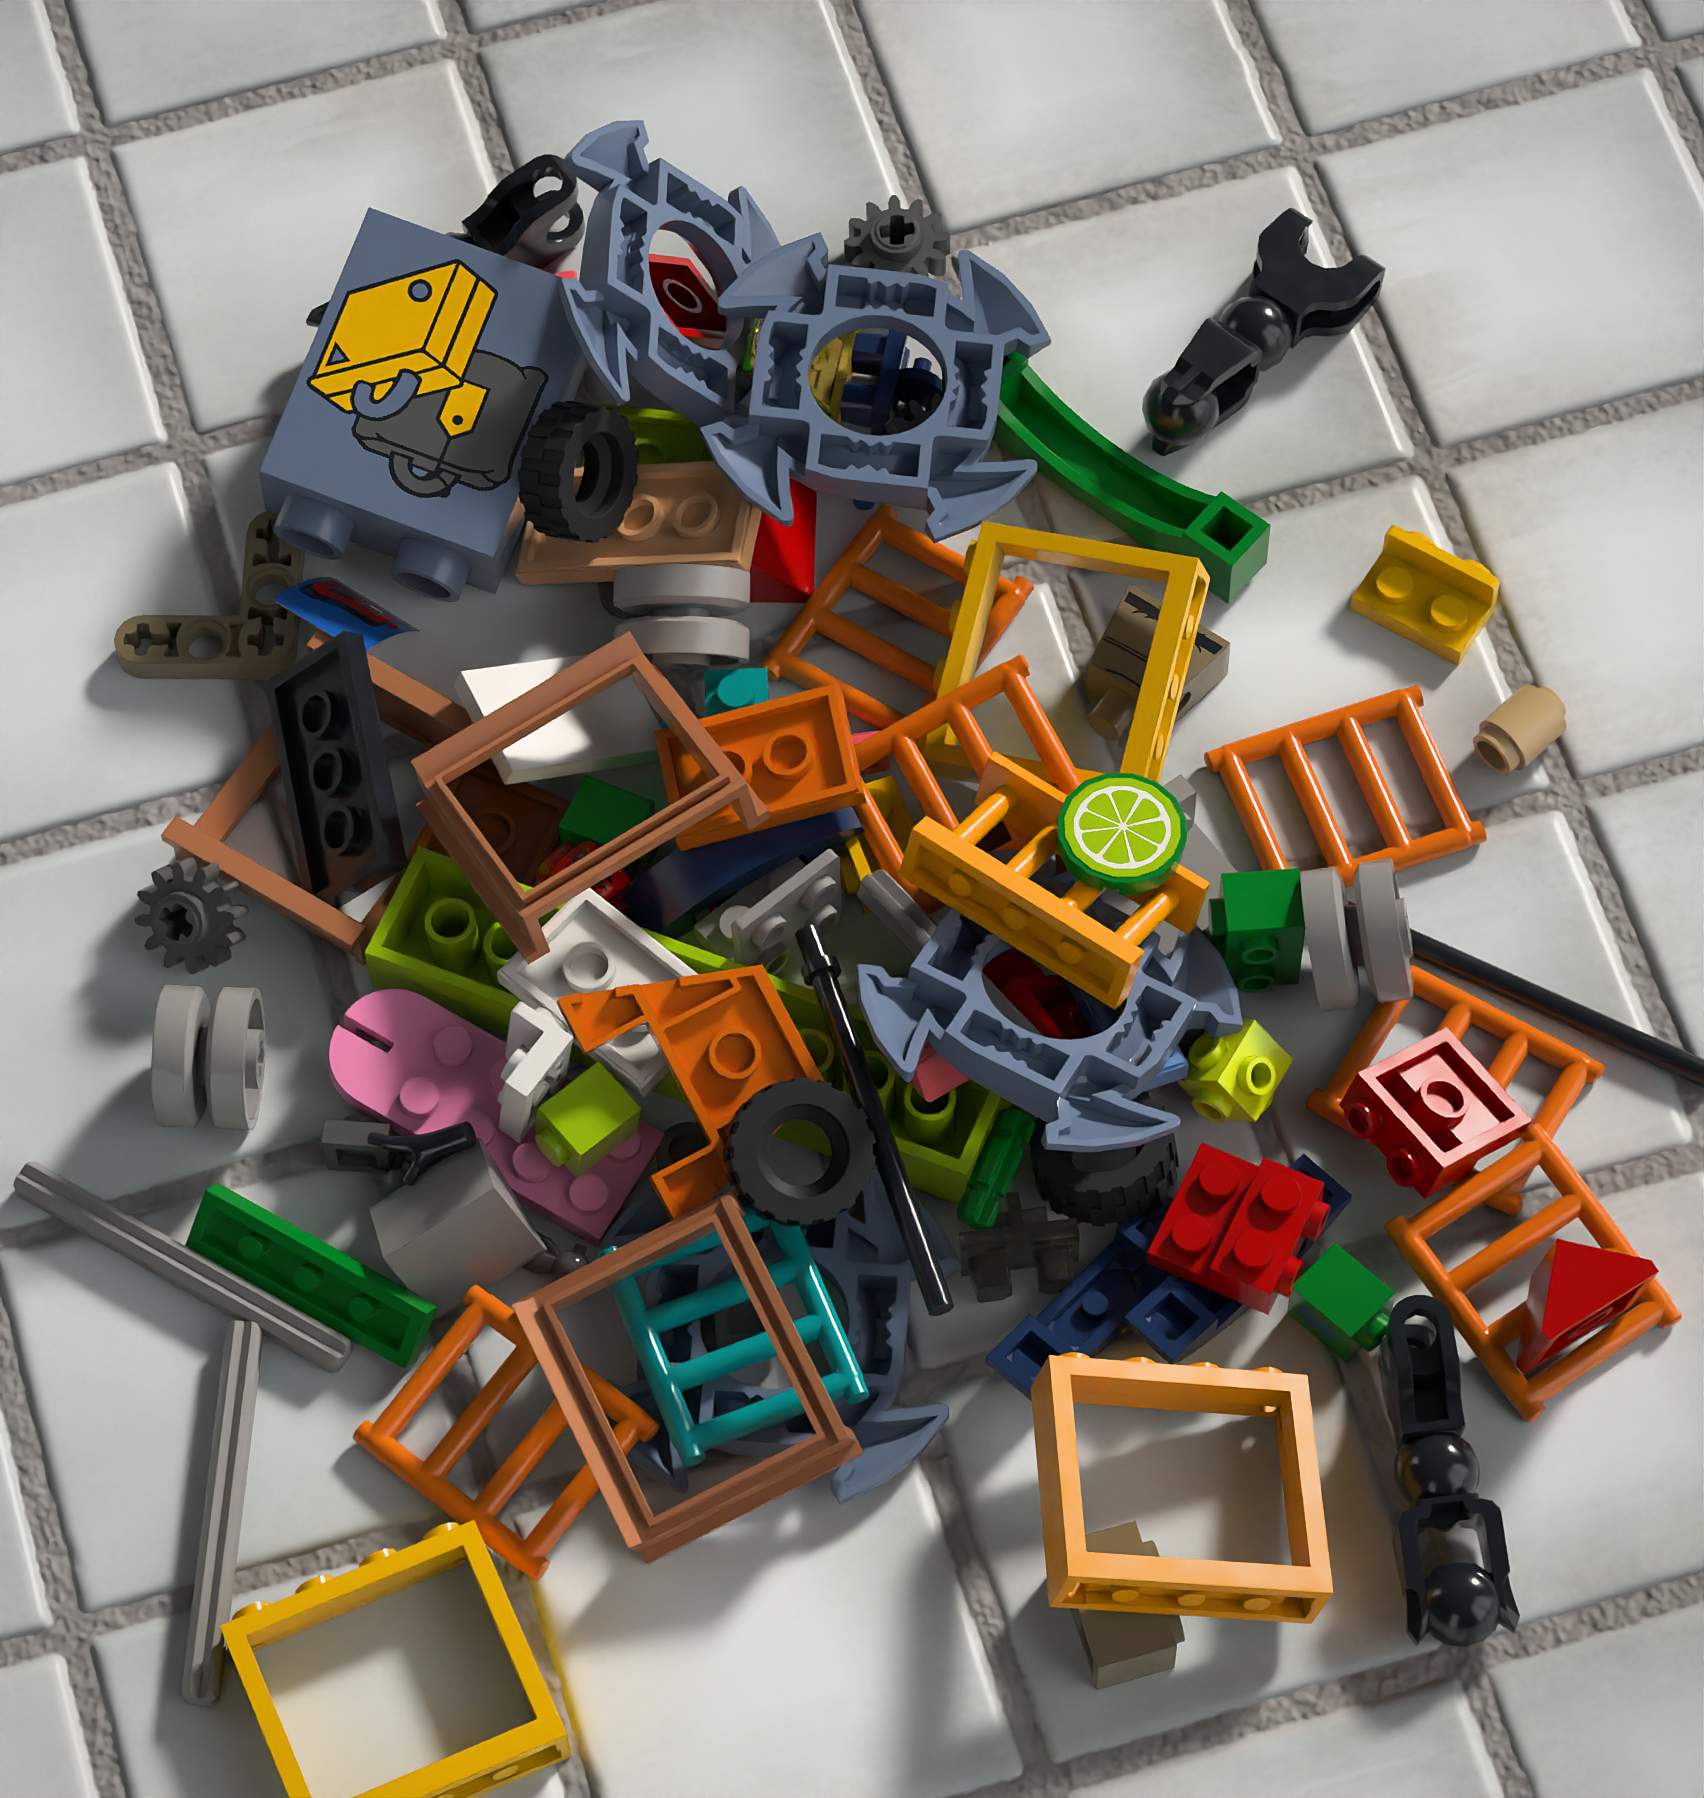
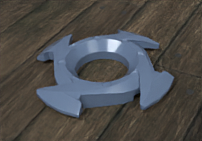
M614 121L584 135L565 156L562 164L568 172L599 192L594 200L587 221L579 281L574 278H561L555 281L569 325L591 368L617 406L630 400L628 370L643 387L699 427L720 421L733 429L748 424L753 374L744 373L743 370L754 373L755 360L753 359L756 357V343H758L756 338L759 337L765 319L724 316L726 335L719 350H708L692 343L671 323L656 297L649 272V247L653 235L658 229L678 234L689 245L711 275L719 298L746 268L781 245L771 224L746 188L740 186L730 191L727 202L724 198L661 157L648 163L643 149L649 142L644 121ZM706 448L705 451L712 457L708 448Z
M821 232L780 246L746 268L718 298L717 312L723 316L765 319L757 343L748 424L733 429L720 421L701 427L700 434L718 469L751 504L781 525L792 526L794 512L790 493L789 477L805 486L833 496L927 510L929 517L926 519L924 532L933 543H937L976 528L982 521H986L1008 506L1037 474V462L1031 459L982 462L995 433L1003 357L1016 351L1029 359L1051 344V338L1033 305L1002 272L969 250L959 251L956 265L960 286V299L948 293V283L920 274L828 264L826 272L824 266L828 263L829 250ZM882 328L897 331L917 340L931 352L943 372L946 391L936 411L926 421L913 429L899 434L884 436L854 432L829 418L818 406L812 395L808 381V372L817 354L835 338L854 330Z
M1002 850L986 853L1006 865L1020 850ZM1055 854L1029 878V880L1058 898H1061L1071 888V886L1054 878L1056 872ZM1098 899L1083 912L1113 932L1130 917V915ZM953 908L950 909L910 966L907 978H892L882 966L857 964L856 967L859 1006L876 1045L905 1082H910L913 1079L919 1058L928 1042L943 1059L960 1073L1047 1122L1048 1124L1045 1125L1041 1138V1143L1045 1150L1093 1153L1140 1146L1176 1132L1181 1122L1180 1117L1132 1100L1152 1084L1187 1029H1205L1213 1039L1240 1032L1243 1027L1238 990L1221 954L1197 924L1188 935L1181 930L1178 931L1170 960L1158 949L1161 936L1152 931L1137 946L1144 950V954L1129 996L1121 1003L1122 1013L1120 1018L1107 1030L1082 1039H1054L1034 1034L1017 1026L1000 1013L985 991L982 970L995 956L1015 947Z
M875 1168L870 1170L868 1176L870 1182L865 1192H862L865 1224L849 1216L848 1209L828 1221L809 1226H800L819 1273L832 1283L845 1303L849 1317L846 1337L869 1392V1397L866 1400L856 1404H847L845 1398L833 1402L844 1426L853 1430L864 1452V1455L836 1468L837 1471L830 1480L831 1490L840 1505L888 1482L923 1453L949 1419V1406L942 1403L889 1410L895 1400L904 1373L911 1282L917 1279L879 1172ZM651 1187L634 1200L603 1237L604 1249L613 1246L622 1247L671 1222L654 1187ZM917 1200L944 1278H947L960 1269L962 1263L939 1222ZM771 1226L750 1233L763 1261L784 1258ZM724 1245L715 1246L649 1271L644 1291L646 1308H653L722 1282L726 1277L735 1272L736 1269ZM701 1318L657 1334L671 1367L708 1353L700 1333ZM638 1359L637 1381L623 1387L610 1379L606 1381L659 1422L660 1428L648 1442L645 1443L639 1439L627 1455L643 1471L674 1492L685 1495L689 1487L686 1467L683 1466L679 1454L674 1448ZM830 1365L819 1374L820 1378L833 1373ZM725 1375L681 1393L694 1425H698L794 1387L778 1389L760 1388L740 1382L730 1375ZM805 1412L713 1448L730 1454L770 1458L815 1435L816 1432ZM605 1414L613 1429L617 1423Z

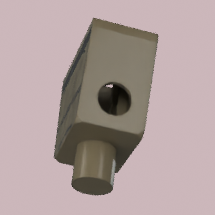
M1132 584L1120 601L1088 665L1087 692L1099 702L1088 715L1087 721L1095 732L1112 741L1117 740L1133 720L1162 605L1161 601ZM1200 624L1174 724L1228 674L1230 642Z

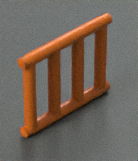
M881 504L875 513L869 517L760 666V668H767L768 680L777 682L782 676L806 690L838 682L843 694L846 712L879 730L889 727L905 718L906 715L797 656L817 631L930 692L919 707L921 709L937 698L933 690L936 667L837 615L831 610L847 588L851 586L952 640V636L949 633L950 611L864 566L882 541L966 585L968 579L964 573L965 557L938 542L933 543L929 537L897 521L898 514L896 511L885 504ZM1002 576L999 577L994 596L996 602L991 608L975 672L1034 590L1033 584L1024 577L1016 576L1012 582Z
M1022 655L997 665L854 746L860 771L893 754L925 815L953 831L959 825V822L915 741L948 723L981 782L987 759L993 751L970 710L1004 691L1057 789L1069 795L1083 782L1026 680V677L1031 674L1028 670L1027 660ZM862 779L867 803L852 807L865 830L863 834L882 869L887 871L928 915L947 906L898 875L904 854ZM1002 821L1012 840L993 851L1022 850L1032 838Z
M1414 685L1405 689L1394 690L1225 744L1220 748L1204 753V761L1212 774L1220 772L1262 871L1289 869L1244 765L1277 754L1280 756L1328 867H1334L1343 878L1345 888L1354 886V872L1360 862L1391 858L1395 872L1468 849L1470 846L1487 840V833L1479 820L1471 822L1421 714L1419 707L1424 706V701L1419 686ZM1392 717L1397 719L1446 827L1445 830L1414 840L1409 835L1361 728ZM1336 735L1387 846L1386 849L1355 859L1350 854L1303 748L1305 745Z
M1410 965L1413 994L1448 1011L1435 1033L1447 1027L1460 1041L1470 1024H1473L1505 1041L1487 1070L1505 1091L1528 1053L1562 1070L1530 1126L1536 1123L1540 1124L1547 1135L1553 1139L1585 1083L1588 1082L1594 1085L1596 1080L1602 1076L1605 1068L1604 1064L1419 967ZM1410 999L1377 1003L1325 1089L1321 1090L1316 1087L1308 1096L1305 1102L1307 1109L1350 1132L1344 1121V1110L1339 1104L1357 1073L1370 1066ZM1369 1138L1365 1139V1141L1375 1145ZM1535 1167L1483 1201V1203L1494 1209L1501 1210L1512 1217L1518 1216L1525 1196L1521 1195L1520 1192ZM1473 1168L1469 1176L1451 1186L1454 1188L1458 1187L1480 1171Z
M1538 1123L1530 1126L1520 1137L1524 1143L1407 1220L1404 1214L1390 1219L1384 1225V1229L1394 1241L1399 1252L1430 1294L1443 1302L1451 1315L1452 1324L1527 1423L1536 1420L1541 1412L1546 1409L1543 1405L1544 1401L1658 1323L1664 1329L1675 1325L1682 1319V1314L1672 1302L1671 1297L1657 1278L1654 1277L1638 1297L1641 1301L1639 1305L1529 1380L1520 1372L1504 1347L1521 1336L1527 1300L1487 1326L1464 1295L1466 1292L1576 1218H1579L1601 1249L1640 1257L1553 1139L1547 1135ZM1539 1165L1562 1196L1450 1272H1447L1425 1240Z
M473 1285L463 1298L462 1303L467 1307L377 1420L373 1424L369 1420L360 1424L353 1433V1440L460 1525L475 1520L482 1539L488 1547L516 1569L523 1571L534 1581H538L543 1577L550 1565V1561L545 1557L600 1488L586 1462L525 1540L495 1518L569 1425L557 1399L552 1402L475 1500H472L445 1479L533 1367L539 1363L515 1311L480 1286ZM488 1324L516 1347L423 1462L395 1439ZM579 1361L604 1414L617 1423L612 1430L624 1455L626 1456L639 1439L645 1443L652 1439L658 1432L660 1423L649 1416L639 1405Z

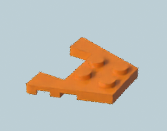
M763 964L679 977L675 980L650 984L615 987L611 990L569 994L558 999L556 1002L583 1055L641 1025H646L709 1143V1146L649 1177L671 1221L710 1202L729 1182L726 1176L729 1173L727 1162H723V1149L727 1147L728 1140L725 1134L728 1125L733 1123L737 1115L735 1112L742 1103L747 1102L759 1090L782 1080L808 1077V1080L824 1081ZM781 1124L779 1127H777V1128L775 1129V1131L772 1133L771 1137L775 1134V1132H776L783 1124Z

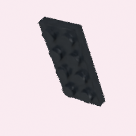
M342 631L264 683L303 890L336 909L408 866L363 634Z

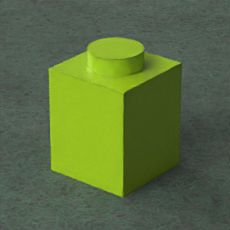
M598 1061L538 1107L535 1141L541 1152L553 1165L560 1167L564 1164L578 1178L637 1132L641 1108Z

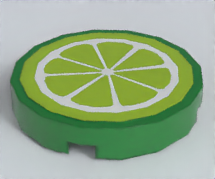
M1106 773L1082 782L1066 797L1057 818V851L1067 870L1086 886L1102 891L1103 887L1111 890H1120L1119 895H1137L1159 887L1177 871L1187 842L1186 816L1176 798L1156 781L1133 773Z

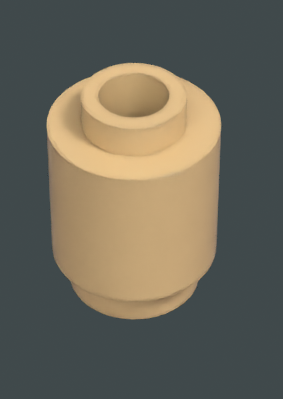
M1530 684L1522 685L1480 723V732L1473 738V745L1477 754L1487 766L1501 775H1508L1513 770H1523L1566 731L1565 706L1561 699L1545 686L1537 688Z

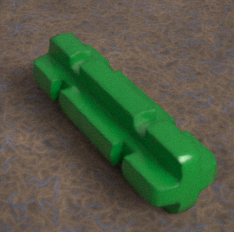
M1012 1106L999 1112L991 1130L995 1138L994 1140L987 1139L968 1182V1187L972 1191L971 1193L964 1192L956 1210L957 1219L970 1228L982 1231L993 1226L1001 1207L997 1199L998 1197L1005 1198L1023 1157L1024 1150L1020 1147L1021 1143L1028 1145L1035 1129V1119L1031 1115Z

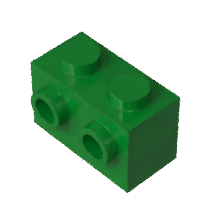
M1299 868L1222 873L1219 898L1208 899L1209 928L1205 929V936L1221 954L1236 988L1247 993H1259L1267 991L1275 985L1299 984L1306 930Z

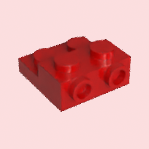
M1447 1027L1358 1072L1339 1104L1344 1110V1121L1348 1130L1358 1139L1365 1140L1369 1138L1386 1156L1387 1169L1392 1179L1400 1186H1413L1423 1199L1469 1176L1479 1159L1520 1138L1532 1122V1119Z
M1202 1142L1147 1252V1263L1269 1315L1278 1294L1289 1298L1293 1292L1294 1287L1292 1285L1299 1279L1304 1261L1296 1257L1305 1238L1316 1242L1326 1223L1331 1206L1322 1202L1325 1183L1263 1157L1260 1165L1257 1166Z

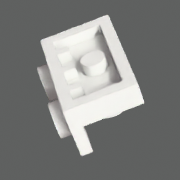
M520 1001L511 1011L505 1050V1057L508 1059V1062L500 1075V1078L505 1081V1085L497 1098V1102L502 1104L498 1129L518 1143L522 1141L536 1123L538 1107L558 1093L565 1085L573 1036L568 1033L567 1026L558 1016L541 1007L533 1010Z

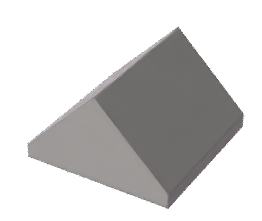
M481 1138L476 1139L475 1146L455 1152L418 1176L412 1186L404 1185L369 1208L384 1261L410 1291L438 1306L434 1320L441 1319L463 1305V1298L473 1285H478L486 1290L547 1250Z

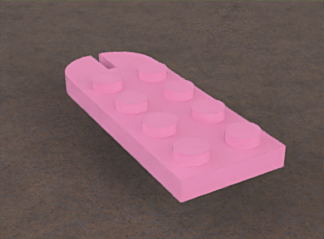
M385 989L370 993L360 998L344 1014V1027L342 1028L337 1025L331 1037L328 1066L335 1089L349 1105L365 1115L375 1118L380 1123L390 1124L391 1130L402 1136L424 1134L468 1121L475 1131L476 1139L481 1138L520 1204L598 1248L603 1237L612 1227L655 1158L656 1149L660 1145L665 1133L639 1119L638 1129L634 1135L580 1177L576 1178L564 1164L560 1167L553 1165L541 1152L535 1141V1135L537 1134L535 1132L536 1123L520 1143L498 1129L502 1104L497 1102V1098L505 1085V1081L500 1078V1075L508 1062V1059L505 1057V1042L430 999L404 989ZM367 1041H379L391 1049L386 1053ZM566 1078L565 1085L562 1087V1089L569 1083H571L572 1080ZM454 1153L441 1156L440 1158L446 1159L447 1157H449L450 1155H452V1154H454Z

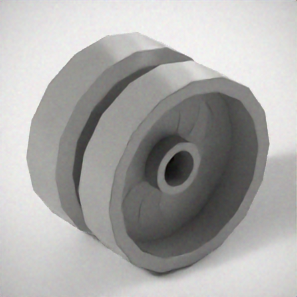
M696 564L638 565L614 570L613 602L615 606L624 612L648 617L630 618L618 623L613 627V640L630 630L651 664L654 663L660 669L699 670L739 666L749 663V628L734 620L715 618L738 614L750 607V573L748 571L723 566Z
M1387 858L1358 863L1354 872L1356 904L1348 905L1343 878L1334 867L1301 871L1300 881L1304 921L1312 973L1321 1011L1327 1012L1354 1008L1360 997L1358 966L1362 965L1366 967L1371 993L1380 1003L1413 999L1409 960L1410 957H1413L1410 926L1405 899L1400 898L1393 860Z
M165 985L163 987L155 1014L151 1059L152 1101L158 1126L195 1128L201 1120L207 1105L210 1118L216 1128L254 1129L262 1100L266 1056L264 1005L259 989L223 987L217 995L211 1010L208 997L199 986Z

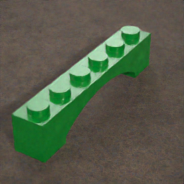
M1016 351L1003 357L998 413L992 440L1021 460H1035L1039 473L1148 549L1199 558L1210 576L1208 590L1227 604L1267 563L1271 526L1269 523L1222 491L1217 496L1200 492L1178 483L1143 464L1105 438L1069 408L1028 365V358ZM942 372V394H943L942 400H943V397H944V394H945V391H946V386H945V379H944L943 372Z

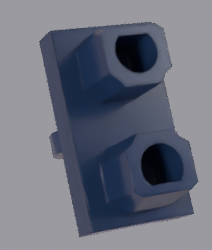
M889 330L888 335L856 333L852 350L851 373L877 376L879 378L877 386L846 381L840 403L841 421L871 428V435H889L885 428L897 416L900 401L905 403L904 407L912 399L917 401L922 407H926L927 402L935 393H939L941 397L943 396L942 380L936 374L930 372L932 363L927 358H916L913 368H907L910 358V350L906 347L907 335L893 330Z

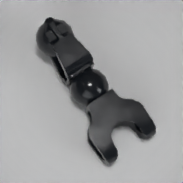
M544 154L535 157L502 179L490 192L484 203L474 213L461 221L464 233L449 232L444 235L537 269L545 268L576 246L585 233L583 211L577 203L579 193L577 177L564 168L562 165L564 159L556 155ZM556 177L562 181L559 191L550 190L537 197L534 196V187L539 179ZM563 215L570 219L568 226L564 230L548 232ZM329 301L311 310L306 319L308 326L319 328Z
M1294 208L1284 211L1259 235L1257 259L1253 265L1248 297H1241L1229 304L1218 321L1212 318L1206 319L1179 356L1175 366L1170 371L1153 379L1143 397L1142 412L1146 426L1153 434L1152 450L1161 456H1166L1189 445H1194L1207 437L1211 430L1227 420L1246 404L1253 391V386L1257 383L1259 371H1266L1280 363L1289 347L1293 349L1306 337H1329L1350 331L1378 299L1386 268L1366 255H1359L1351 262L1338 268H1324L1311 263L1304 255L1307 253L1309 243L1308 228L1313 223V220Z
M1412 1295L1402 1299L1393 1307L1387 1323V1332L1382 1338L1378 1350V1366L1384 1403L1393 1427L1396 1448L1399 1451L1394 1460V1478L1401 1495L1411 1504L1409 1509L1402 1513L1392 1537V1544L1402 1596L1405 1597L1407 1635L1416 1646L1429 1633L1432 1637L1446 1645L1467 1647L1484 1641L1496 1630L1498 1624L1514 1633L1520 1614L1508 1577L1510 1565L1502 1513L1492 1500L1479 1498V1493H1475L1479 1484L1480 1465L1470 1444L1461 1437L1466 1425L1461 1398L1459 1357L1451 1315L1444 1303L1437 1298L1427 1295ZM1415 1315L1426 1317L1434 1324L1436 1333L1427 1326L1404 1323ZM1459 1524L1462 1528L1475 1530L1478 1536L1484 1569L1475 1563L1454 1560L1436 1566L1424 1577L1418 1535L1424 1532L1425 1528L1432 1527L1440 1532H1448Z

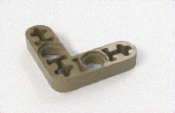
M265 511L257 515L249 524L246 533L240 616H134L121 624L114 637L118 660L126 673L142 679L268 680L295 663L298 650L300 617L280 604L264 605L255 599L256 592L266 584L278 583L289 589L303 582L305 552L281 540L279 544L280 564L271 562L267 543L271 542L273 534H275L273 527L278 514ZM263 624L273 626L277 645L272 648L271 655L261 656L259 654V649H262L264 646L265 630ZM212 636L222 641L221 650L211 658H196L189 653L190 645L200 637ZM171 638H176L179 654L176 657H171L169 649H173ZM141 639H152L153 645L148 647L147 654L136 655L135 649L140 647Z

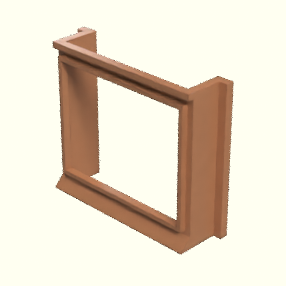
M318 629L306 645L307 653L309 654L333 637ZM366 653L379 720L430 749L473 724L464 707ZM271 723L194 826L175 816L161 834L162 841L174 848L176 860L194 857L197 865L201 868L216 862L220 868L218 878L226 883L237 881L239 883L238 890L354 956L356 962L364 966L367 963L364 952L407 868L402 869L396 874L360 923L224 844V841L280 769ZM491 758L483 762L497 769Z
M630 630L411 760L413 769L426 799L415 805L418 813L528 965L550 952L538 921L540 917L727 804L730 805L749 831L771 818L767 807L654 663L651 664ZM632 674L635 684L710 781L529 891L524 892L446 784Z
M734 1190L519 1299L520 1302L512 1304L627 1547L640 1551L646 1564H651L864 1455L853 1430L844 1426L742 1219L746 1213ZM717 1230L816 1434L654 1517L556 1313Z

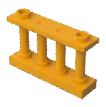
M994 751L987 759L974 803L978 807L953 831L925 816L912 828L898 875L1115 1010L1129 996L1144 954V950L1137 946L1163 920L1188 935L1195 928L1210 883L1179 864L1177 871L1159 887L1137 895H1124L1140 905V907L1115 932L1103 926L1083 912L1107 888L1103 887L1102 891L1086 886L1078 880L1061 898H1058L1029 880L1055 853L1059 855L1056 837L1057 818L1068 795ZM1001 820L1032 838L1006 865L975 846Z

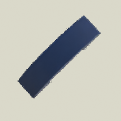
M851 806L685 851L677 848L633 883L615 904L618 910L637 926L676 940L694 930V925L697 924L694 916L801 854L809 862H812L827 849L834 850L865 832Z
M1303 1153L1288 1168L1324 1182L1322 1202L1331 1206L1326 1223L1318 1237L1319 1239L1351 1202L1352 1194ZM1305 1238L1296 1258L1300 1259L1315 1242ZM1169 1275L1124 1316L1123 1323L1169 1364L1175 1365L1211 1341L1250 1307L1181 1277L1175 1280Z
M1168 1195L1161 1204L1158 1202L1151 1208L1152 1211L1143 1217L1140 1215L1129 1219L1128 1223L1120 1224L1115 1230L1113 1241L1036 1317L1029 1313L986 1356L985 1363L1031 1401L1030 1388L1049 1355L1059 1356L1064 1353L1078 1352L1093 1359L1099 1355L1127 1327L1123 1323L1124 1316L1169 1275L1171 1277L1174 1275L1147 1263V1252L1169 1210L1173 1198Z

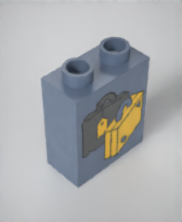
M369 207L259 469L265 509L278 514L273 532L287 544L308 554L325 559H341L349 541L395 557L389 570L390 576L409 590L431 599L456 602L460 598L465 583L496 594L526 520L524 515L525 509L523 503H520L519 498L520 481H518V469L521 467L522 457L520 455L523 445L525 446L527 442V434L531 426L536 424L539 419L538 416L544 409L549 410L552 407L551 404L558 401L574 400L589 363L569 325L555 281L562 277Z

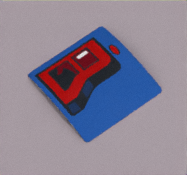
M318 577L306 580L273 598L278 604L332 637H335L342 631L363 634L366 651L396 635L420 632L415 627L333 577Z

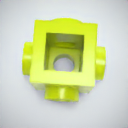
M1242 1019L1243 1027L1240 1032L1213 1039L1205 1030L1203 1035L1192 1044L1188 1052L1187 1062L1189 1068L1187 1077L1176 1081L1193 1098L1192 1105L1195 1110L1213 1122H1256L1259 1116L1270 1106L1274 1097V1091L1293 1061L1255 1019Z

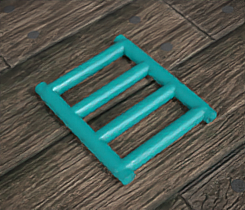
M744 1207L746 1215L742 1219L749 1233L769 1226L772 1228L784 1258L765 1266L777 1289L795 1283L808 1316L794 1320L793 1323L804 1345L819 1340L833 1373L821 1377V1380L832 1402L845 1398L847 1404H856L866 1400L869 1397V1392L863 1380V1374L800 1226L788 1227L779 1225L778 1222L773 1220L766 1221L757 1216V1211L752 1207ZM717 1230L609 1285L671 1441L684 1467H691L702 1462L706 1458L704 1451L805 1413L795 1389L792 1388L698 1425L693 1423L681 1392L778 1355L765 1331L671 1367L657 1334L750 1300L738 1275L647 1309L634 1277L723 1244ZM613 1246L604 1249L599 1253L598 1257L601 1258L620 1247Z

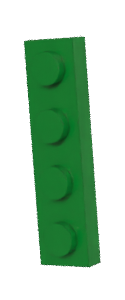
M219 1183L205 1190L185 1246L403 1369L417 1362L438 1308L436 1304Z

